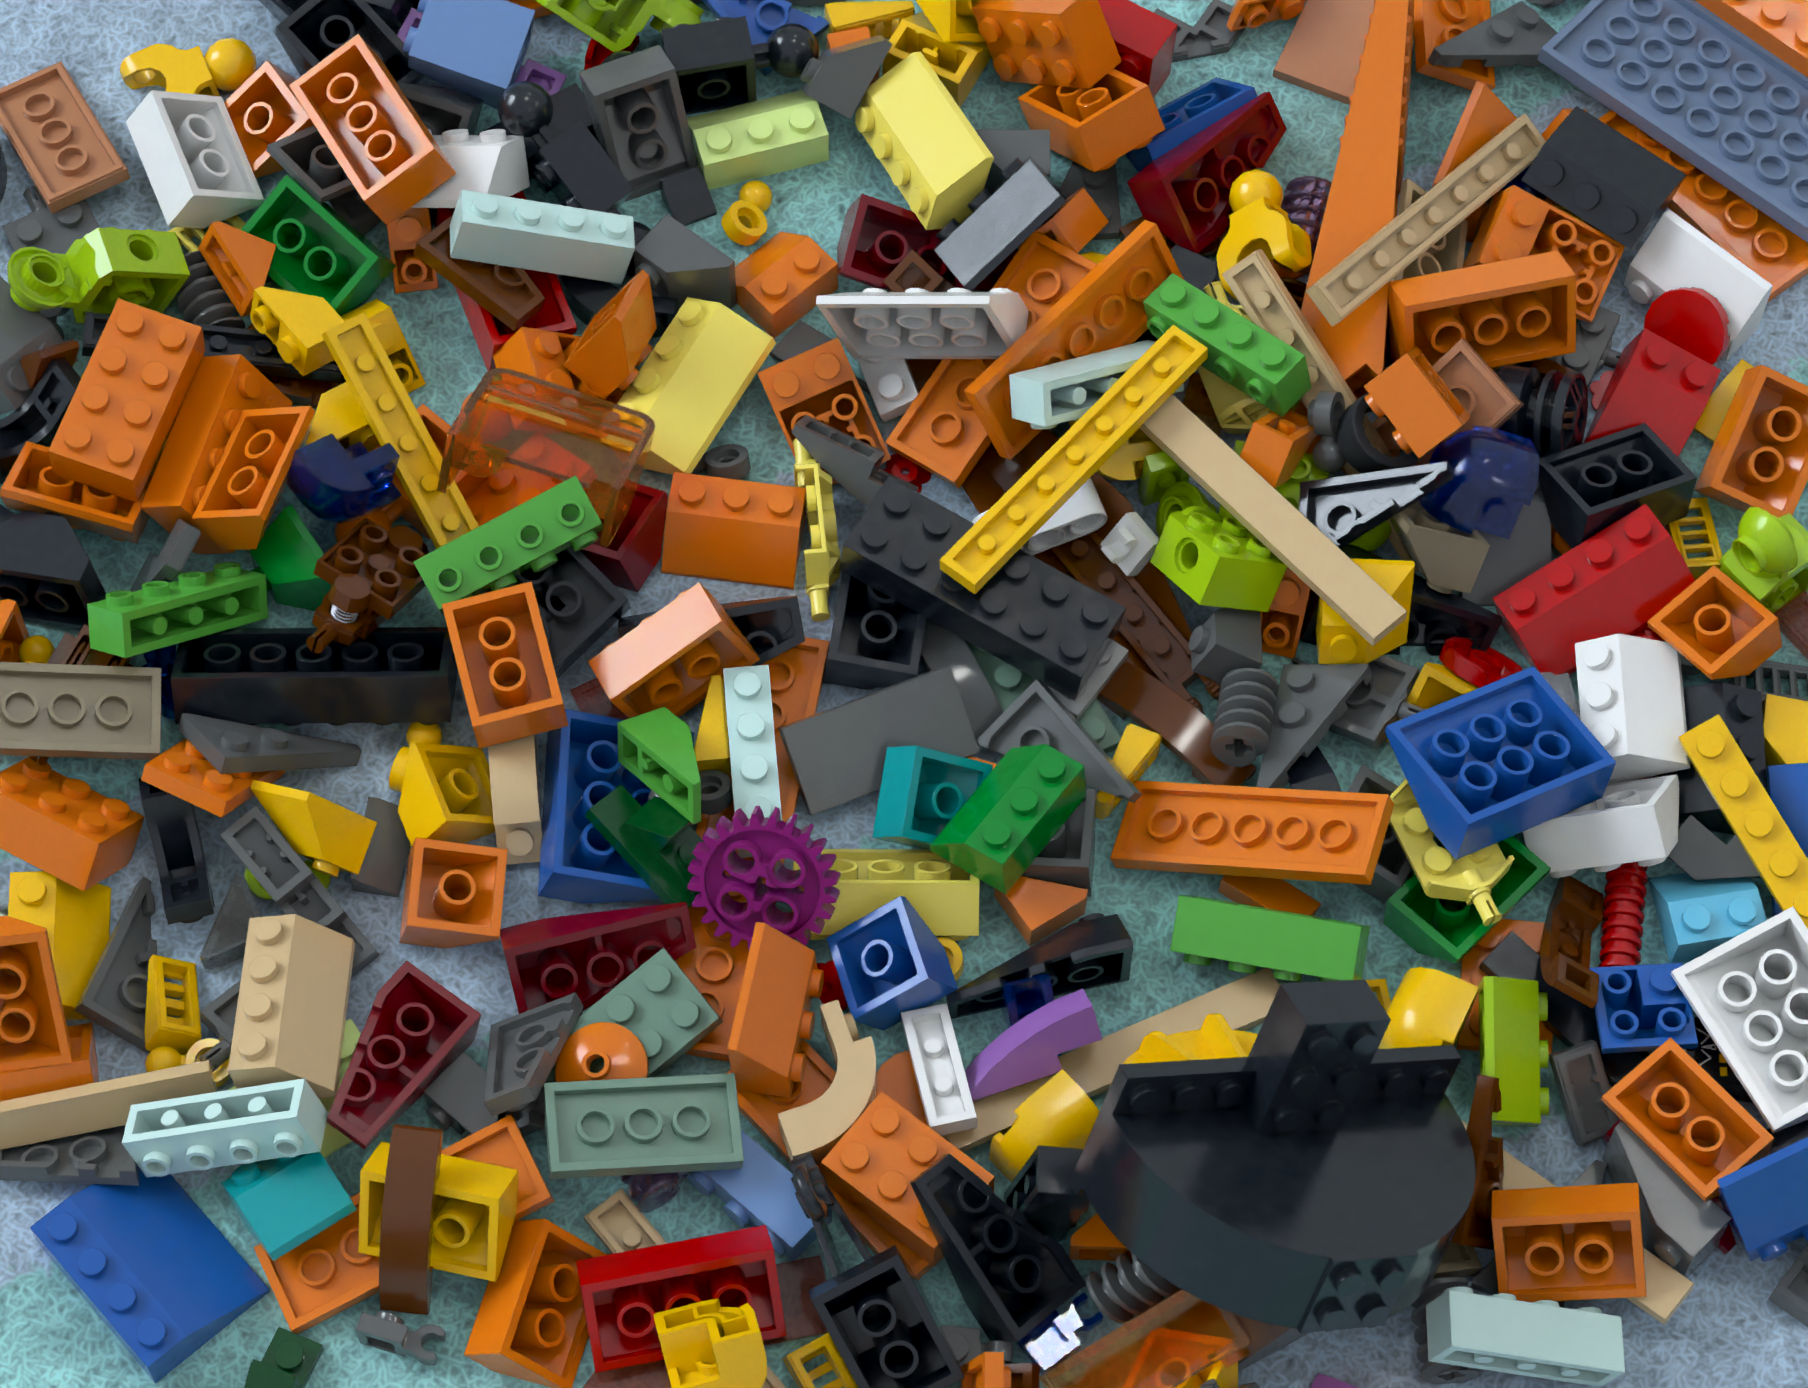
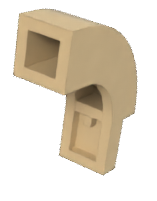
M537 734L488 746L497 848L508 849L506 865L540 862L542 820L538 783Z
M838 1000L820 1005L821 1024L837 1066L832 1084L822 1096L811 1103L778 1113L779 1131L790 1161L811 1151L817 1163L820 1164L876 1096V1054L872 1037L869 1036L859 1040V1033L852 1014L843 1015Z

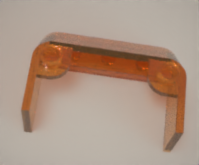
M508 368L491 369L485 373L447 432L437 491L446 494L460 470L476 477H488L500 472L506 462L562 481H566L576 475L582 487L588 489L586 495L598 517L605 519L599 545L609 547L630 509L652 444L655 423L648 415L552 382Z
M1180 1290L1041 1375L1039 1379L1045 1388H1174L1220 1360L1225 1368L1243 1359L1251 1353L1247 1346L1253 1342L1254 1338L1242 1316L1218 1308L1184 1290Z

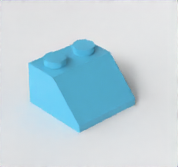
M1686 873L1648 879L1670 963L1690 962L1766 921L1759 890L1750 878L1694 881Z

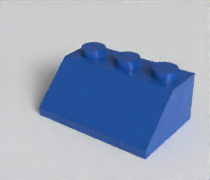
M1216 77L1158 108L1165 130L1152 137L1153 139L1148 145L1139 149H1132L1126 153V157L1135 169L1140 172L1156 158L1256 98L1255 88Z

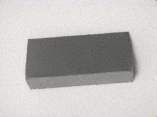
M368 797L364 817L377 822L359 874L351 873L353 891L399 898L411 843L406 836V831L398 814V805L380 798Z

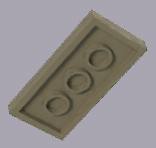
M0 662V755L152 760L160 755L161 668Z

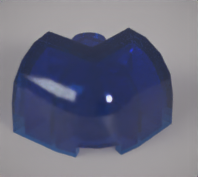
M1473 425L1472 430L1458 433L1445 443L1443 441L1440 442L1428 464L1447 461L1454 468V479L1420 499L1419 503L1429 514L1456 529L1470 534L1475 529L1509 539L1523 505L1530 506L1539 475V455L1531 439L1491 427Z
M331 433L295 450L287 475V485L302 505L320 519L340 524L358 520L397 502L402 495L392 482L400 455L390 443L371 452H368L361 441L344 449Z

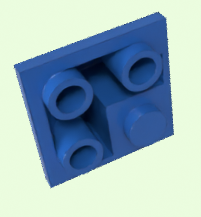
M1683 962L1589 968L1599 974L1598 1003L1594 1006L1602 1054L1655 1051L1670 1037L1682 1049L1697 1048L1698 1040L1692 1008L1670 975L1671 971L1682 966Z

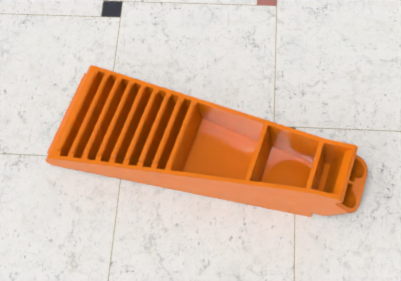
M1374 0V10L1369 16L1368 34L1364 36V51L1359 56V72L1354 77V93L1349 97L1350 109L1348 115L1345 116L1344 134L1340 137V151L1306 290L1397 216L1398 195L1403 181L1404 156L1406 154L1408 102L1410 100L1412 49L1414 46V0ZM1388 283L1333 327L1305 291L1301 312L1357 400L1368 393L1364 385L1383 372L1386 367L1389 327Z

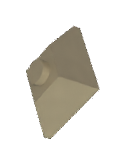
M1420 499L1389 519L1412 561H1414L1415 566L1426 578L1427 585L1430 588L1445 594H1451L1453 590L1471 593L1490 545L1459 508Z

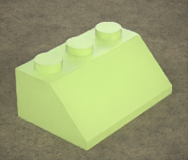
M803 90L687 118L697 165L703 173L709 190L829 160V134L818 102L806 95Z

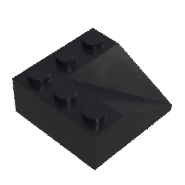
M572 546L556 554L558 561L552 566L538 573H534L532 568H529L515 576L518 581L515 585L532 581L557 679L631 608L629 600L580 550L575 552Z

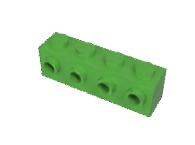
M1174 273L1164 280L1143 301L1148 320L1147 327L1153 336L1159 339L1172 325H1175L1208 348V358L1201 364L1202 367L1281 417L1312 388L1304 354Z
M575 475L413 561L443 615L442 604L480 595L490 589L491 591H496L514 586L518 583L516 575L529 568H532L534 573H538L552 566L558 561L556 554L571 546L575 552L588 547L599 539L596 533L603 530V525Z
M222 562L215 564L213 571L205 573L199 571L180 573L178 580L172 582L150 581L143 583L142 590L134 592L125 590L109 592L105 594L106 599L87 604L90 648L128 658L267 619L266 575L241 569V564L237 562Z
M1179 895L1170 951L1184 953L1183 962L1210 966L1212 958L1229 961L1228 970L1256 974L1257 966L1274 969V978L1301 982L1302 974L1320 977L1319 982L1362 980L1370 926L1193 895Z

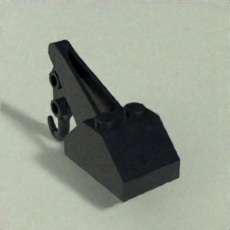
M259 0L280 22L276 26L275 35L300 76L359 34L379 56L396 83L416 84L425 77L424 74L408 67L409 53L403 51L404 43L365 0Z
M0 504V600L10 599L16 601L24 622L81 630L84 624L89 626L87 604L106 599V592L66 517L52 512L42 514L28 511L16 515Z
M811 1151L791 1160L789 1165L793 1172L791 1180L797 1191L795 1192L796 1198L806 1217L812 1220L832 1276L831 1279L808 1290L810 1299L859 1388H946L965 1378L931 1304L912 1269L896 1245L872 1257L831 1191ZM830 1207L835 1211L865 1260L847 1271L844 1270L825 1222V1218L829 1217L828 1208Z

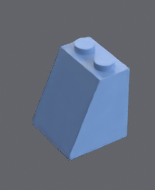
M420 0L417 12L423 13L418 28L410 27L403 47V51L409 53L408 67L461 93L482 99L484 104L498 110L501 95L509 86L515 84L533 34L535 10L506 0Z

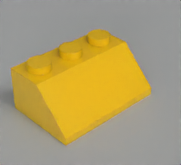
M45 871L10 872L8 916L47 928L65 1020L88 1019L74 1010L110 939L111 887L97 883L88 890L82 891Z
M382 1141L360 1170L358 1253L379 1257L383 1196L390 1143ZM441 1154L440 1176L436 1181L430 1260V1266L433 1269L496 1282L500 1274L517 1211L518 1170Z

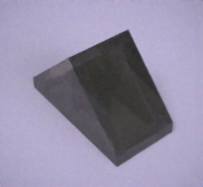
M235 874L200 954L205 972L213 975L244 961L249 919L263 917L245 878Z

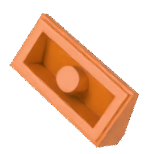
M1224 875L1220 881L1218 891L1235 903L1314 916L1321 906L1320 902L1283 879Z

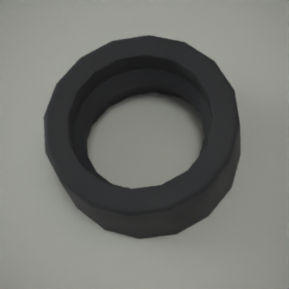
M1369 393L1361 396L1346 408L1338 422V443L1347 462L1360 474L1410 467L1419 460L1414 451L1407 454L1401 448L1398 456L1390 457L1382 454L1371 445L1365 435L1363 426L1364 415L1368 412H1373L1364 398Z

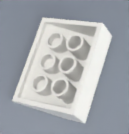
M867 288L863 292L820 295L816 298L817 307L853 359H998L1026 332L1029 311L1019 293L1007 288H993L990 292H971L964 288H951L947 292H929L921 288H909L905 292H887L879 288Z
M1792 906L1671 971L1670 974L1773 1133L1808 1120V928Z

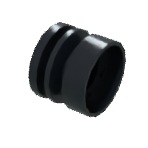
M1505 365L1498 373L1499 378L1524 405L1488 438L1490 450L1495 457L1524 460L1530 456L1534 449L1536 458L1540 459L1582 444L1588 413V388L1582 373L1570 371L1563 375L1560 370L1553 369L1547 372L1542 381L1541 373L1536 367Z

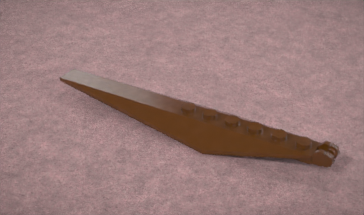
M906 359L919 392L942 359ZM1043 429L1011 460L999 456L991 442L962 484L979 514L989 510L1059 438L1049 429ZM1095 472L1090 478L1107 514V522L1090 534L1032 556L1126 607L1119 631L1113 639L1129 650L1125 661L1167 685L1205 715L1203 706L1185 688L1199 678L1210 696L1218 701L1221 686L1214 680L1192 672L1191 651L1188 647L1192 632L1165 575L1149 560L1138 575L1126 576L1116 563L1113 564L1101 550V542L1125 513L1135 511L1127 498Z

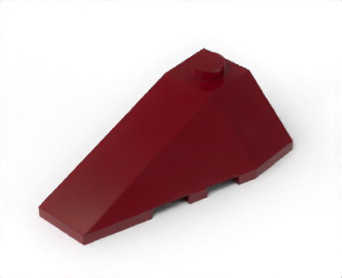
M1270 92L1262 93L1156 158L1127 181L1144 220L1156 223L1160 232L1178 246L1197 254L1225 231L1230 223L1227 217L1232 210L1229 204L1232 183L1244 172L1263 168L1287 130Z
M861 194L847 209L837 246L838 275L874 288L890 289L883 281L913 249L956 288H964L934 251L935 246L940 242L935 235L941 229L926 230L914 212L865 194ZM1016 248L972 291L990 292L1019 249Z
M616 481L614 487H594L592 484L585 493L602 522L603 530L596 533L599 538L596 542L580 551L613 585L638 593L661 558L668 495L665 491L631 481Z
M686 902L543 918L500 929V938L519 1014L575 992L584 1006L582 1010L584 1011L598 1002L662 948L674 960L697 948Z
M406 960L377 992L370 1014L358 1039L356 1049L344 1074L326 1122L365 1150L424 1094V1090L474 1042L482 1014Z

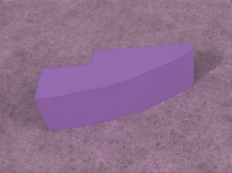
M1084 989L1053 1000L1026 1015L990 1043L965 1070L972 1101L1058 1073L1062 1068L1057 1054L1102 1040L1093 1006Z

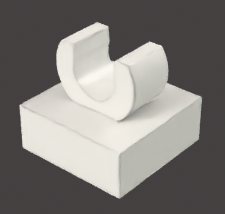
M1127 512L1100 545L1102 546V552L1113 564L1116 563L1126 576H1136L1152 558L1159 538L1137 512Z

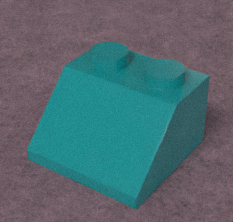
M917 745L887 747L872 838L909 847L930 849V844L990 774L993 765Z
M321 1152L242 1164L233 1171L230 1178L221 1183L243 1223L273 1261L357 1210Z

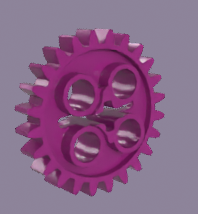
M755 806L751 818L748 819L741 808L737 809L733 816V823L724 816L720 817L716 824L717 830L708 827L702 837L704 842H698L693 851L697 858L692 859L688 871L696 876L691 878L687 887L689 890L700 893L696 895L692 906L707 907L701 922L709 923L716 920L719 925L714 935L719 937L727 931L732 934L731 947L733 948L738 945L741 939L748 941V950H750L756 922L766 923L795 940L796 938L803 945H807L812 936L811 931L820 934L825 926L824 919H831L835 910L831 903H836L840 895V890L833 886L838 883L841 873L828 869L833 866L837 857L835 854L822 855L821 852L828 840L826 837L815 841L810 838L814 828L812 823L802 830L796 827L798 814L794 813L785 822L781 821L780 809L778 807H775L770 818H764L761 807ZM735 849L748 850L753 855L754 860L740 858ZM780 859H792L799 865L800 869L790 870L782 864ZM724 870H726L730 874V876L726 875L724 873ZM762 877L766 878V884L762 883ZM797 886H802L804 888V891H802ZM737 891L742 893L748 902L739 903L733 900L728 892ZM783 901L788 903L793 912L779 910L774 902Z

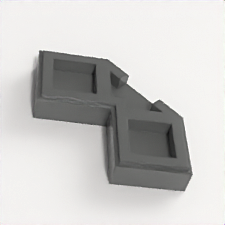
M1213 0L1194 27L1157 8L1154 12L1155 14L1178 24L1172 62L1229 52L1246 29L1243 28L1230 32L1226 26L1232 6L1220 0Z
M178 518L159 556L151 552L147 556L130 591L142 590V584L146 582L166 581V579L174 580L186 564L201 535L200 530Z
M1692 815L1678 828V843L1667 857L1694 881L1761 877L1736 835L1726 845Z

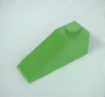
M666 707L617 722L618 762L692 824L701 822V780L692 742V734L687 723L679 719Z

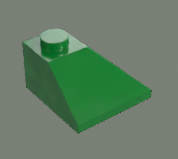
M291 504L281 511L266 530L257 549L250 550L254 569L250 571L266 575L267 592H270L277 604L315 611L322 604L324 596L330 591L332 585L313 574L317 560L324 553Z

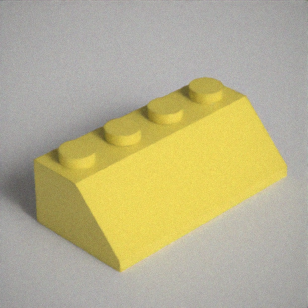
M913 52L867 88L860 107L856 110L855 124L926 230L942 229L951 219L955 218L960 223L972 212L967 205L984 189L994 157L921 52Z
M687 297L640 368L637 377L628 386L600 428L599 433L620 462L628 466L673 475V472L691 474L768 357L776 341L772 336L721 303Z
M930 849L822 850V855L835 854L837 857L833 866L828 870H835L841 873L838 883L833 886L840 890V895L836 903H831L835 907L831 919H824L825 926L820 934L811 931L812 936L810 940L826 939L899 896L907 898L935 936L946 937L953 941L964 940L969 936H979V879L930 851ZM793 860V870H799V865ZM797 886L802 891H804V888L802 886Z

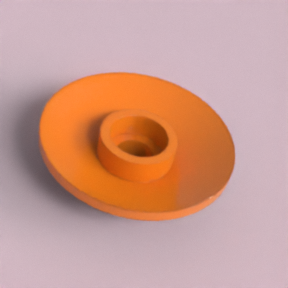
M610 1022L589 1024L574 1032L565 1042L555 1065L556 1082L648 1077V1057L641 1041L627 1028ZM596 1058H603L605 1063L603 1069L598 1073H592L590 1071L592 1061Z

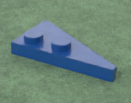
M702 0L717 19L746 16L752 45L766 43L770 34L784 24L794 23L803 25L816 38L829 27V23L825 18L817 16V18L791 7L792 3L785 0ZM771 67L759 69L764 76L773 71Z

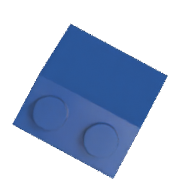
M897 897L826 938L850 1013L856 1022L883 1031L902 1021L901 1012L925 1008L958 990L944 947L906 897Z

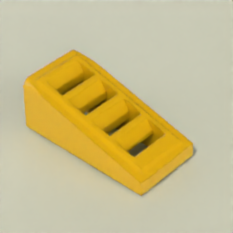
M912 1L834 2L824 4L825 19L829 23L828 34L868 26L871 37L882 35L886 38H891L901 20L915 14V7Z
M1707 497L1691 499L1688 510L1698 509L1699 516L1685 517L1665 524L1667 532L1672 537L1695 580L1713 565L1718 569L1721 568L1719 561L1722 558V553ZM1701 525L1702 529L1680 531L1679 526ZM1703 539L1704 543L1684 544L1683 540ZM1706 552V557L1687 558L1688 553Z
M721 675L711 676L694 751L699 772L712 769L722 771L729 776L731 774L724 679L721 678Z
M1131 723L1129 726H1126L1112 761L1133 785L1135 780H1139L1158 757L1162 736ZM1099 790L1096 796V818L1104 820L1105 817H1108L1122 798Z
M154 954L150 957L148 963L144 1031L146 1050L152 1051L159 1046H170L176 1049L180 1055H187L189 1048L195 1042L201 1040L195 963ZM164 978L182 981V985L165 982ZM165 996L173 997V998H178V999H181V1001H180V1000H176V999L166 998ZM167 1014H168V1015L177 1016V1017H180V1018L170 1017V1016H167Z
M829 1332L782 1358L798 1388H815L812 1381L832 1370L836 1374L837 1379L821 1388H858ZM823 1353L828 1362L807 1373L803 1364Z

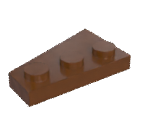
M453 215L416 243L413 253L415 256L513 331H516L542 309L545 297L523 268L450 258L449 225Z

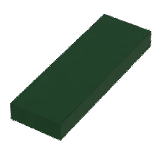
M622 785L618 786L587 811L585 817L665 904L686 902L689 910L693 907L692 902L700 892L692 890L686 892L622 827V824L642 806Z

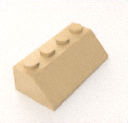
M297 914L249 919L228 1072L236 1089L305 1078L318 1098L336 1097L355 950L353 938Z

